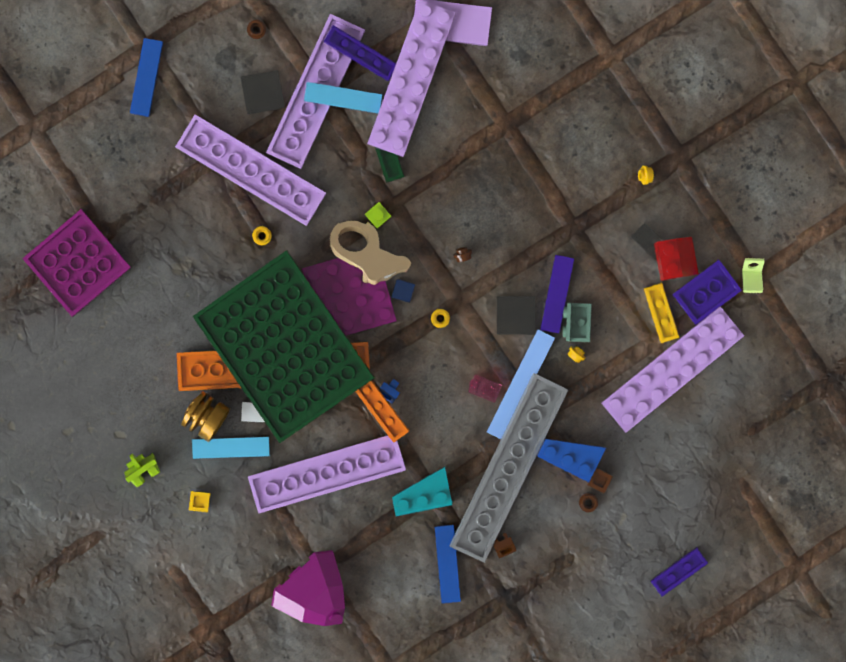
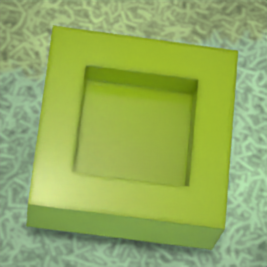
M380 202L365 213V216L377 229L392 217Z

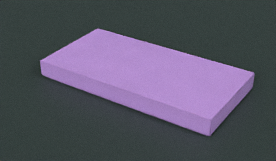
M416 0L415 11L418 6L419 0ZM423 0L456 12L446 39L447 42L480 46L488 45L492 7Z

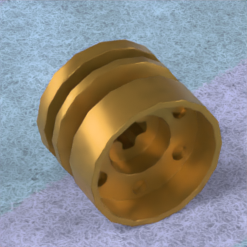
M202 391L187 408L181 425L186 427L192 421L193 423L189 430L192 432L197 426H200L201 429L198 436L210 442L223 424L231 408L221 402L214 408L211 407L214 398L210 396L205 403L204 400L207 393Z

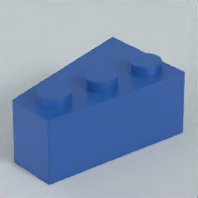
M545 438L536 456L589 482L606 448Z

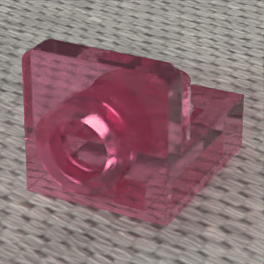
M475 375L470 381L468 392L495 403L502 385Z

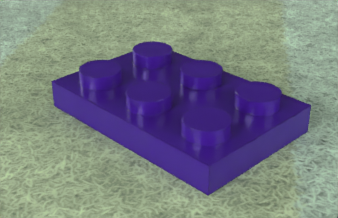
M717 260L672 295L696 325L742 291V289L720 260Z

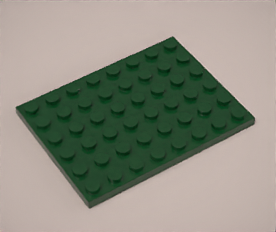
M288 250L193 316L279 443L375 378Z

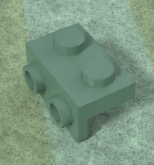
M567 303V307H564L563 317L567 318V324L563 326V337H566V341L590 342L592 304Z

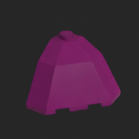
M332 550L314 552L308 557L310 560L304 566L297 567L283 585L279 584L274 588L271 605L304 623L321 626L342 624L345 610L344 591L334 553Z

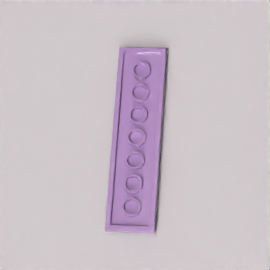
M419 0L368 140V145L404 157L456 12Z
M332 14L328 17L266 152L299 169H302L330 108V105L304 101L306 82L340 87L352 59L325 44L323 40L332 25L361 41L365 29Z
M197 115L193 116L175 146L180 151L305 226L309 224L327 194Z
M719 307L601 404L626 433L743 338L744 335L725 311Z
M387 435L248 476V480L259 514L402 472L406 468L398 441L393 443Z

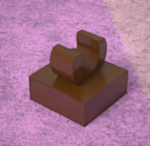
M596 468L587 485L605 493L613 476Z
M503 533L505 538L503 541L499 542L496 538L493 545L499 559L517 551L511 537L508 538L506 533Z

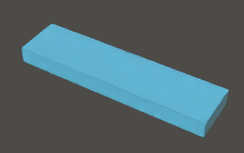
M306 82L304 101L377 114L379 113L382 94Z
M269 437L216 438L210 442L204 439H192L193 459L270 456Z

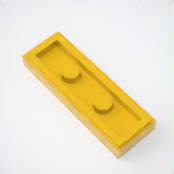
M663 283L644 288L660 343L680 338Z

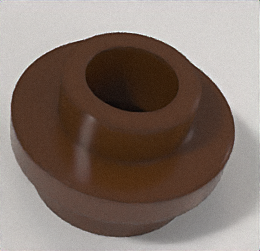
M260 20L251 21L247 26L248 35L253 39L262 38L266 33L265 24ZM254 27H260L258 33L253 32Z
M467 247L459 248L453 254V257L456 258L457 262L470 260L472 258V250L467 249Z
M585 493L579 499V506L585 512H593L598 506V499L591 493ZM587 499L592 501L590 506L585 505Z

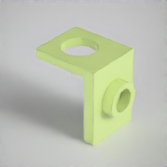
M745 258L742 268L744 293H763L762 269L764 259ZM751 263L759 264L755 267L748 266Z

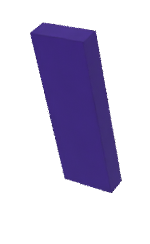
M696 547L650 580V582L661 597H663L707 565L708 562Z

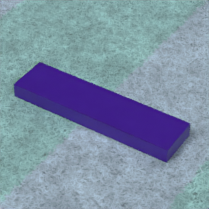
M331 26L323 40L325 44L384 80H390L396 66L395 62L338 27Z
M555 255L540 330L558 334L560 332L574 258Z

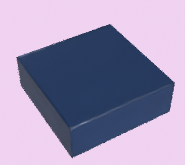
M397 279L392 298L410 303L415 284Z

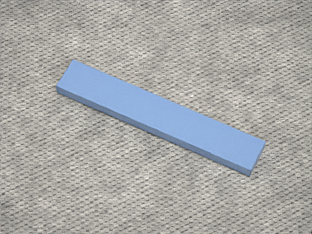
M537 330L487 433L499 439L502 438L532 374L538 373L555 339L554 337Z

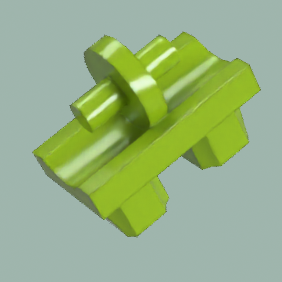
M132 453L129 455L131 461L126 464L129 469L124 474L128 483L131 481L136 487H139L145 482L144 477L141 475L142 473L147 471L151 477H154L160 472L155 455L152 453L145 458L143 454L136 457Z

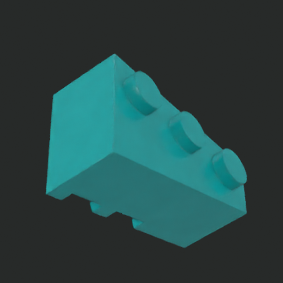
M445 466L393 495L395 515L400 516L452 505Z

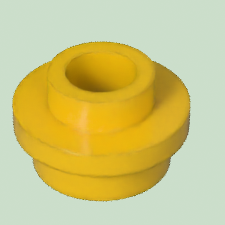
M646 165L642 166L641 170L638 171L639 181L643 185L653 181V169Z
M260 226L253 231L252 237L256 244L266 245L271 241L272 234L267 227ZM262 232L266 234L263 240L259 239V234Z
M437 309L432 313L431 322L435 327L443 328L449 324L450 315L446 310ZM438 315L444 316L443 322L437 321Z
M571 346L569 348L570 351L567 354L575 362L580 363L581 360L584 361L586 359L584 356L585 352L580 347L576 346L574 348Z

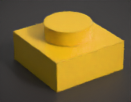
M191 491L189 510L209 512L211 493Z

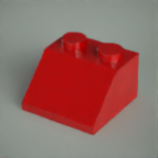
M692 237L676 238L654 243L661 281L699 274Z

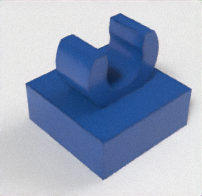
M395 379L389 385L384 382L379 389L387 401L392 404L400 393L395 390L399 385V382Z

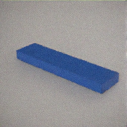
M147 38L143 40L130 114L150 117L163 41Z
M454 525L435 526L442 603L461 602L456 549L449 546L455 535Z

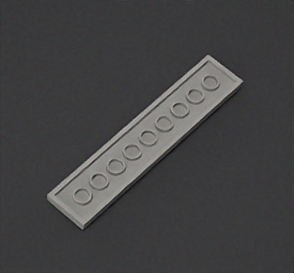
M535 373L532 374L449 545L450 547L485 563L568 389Z

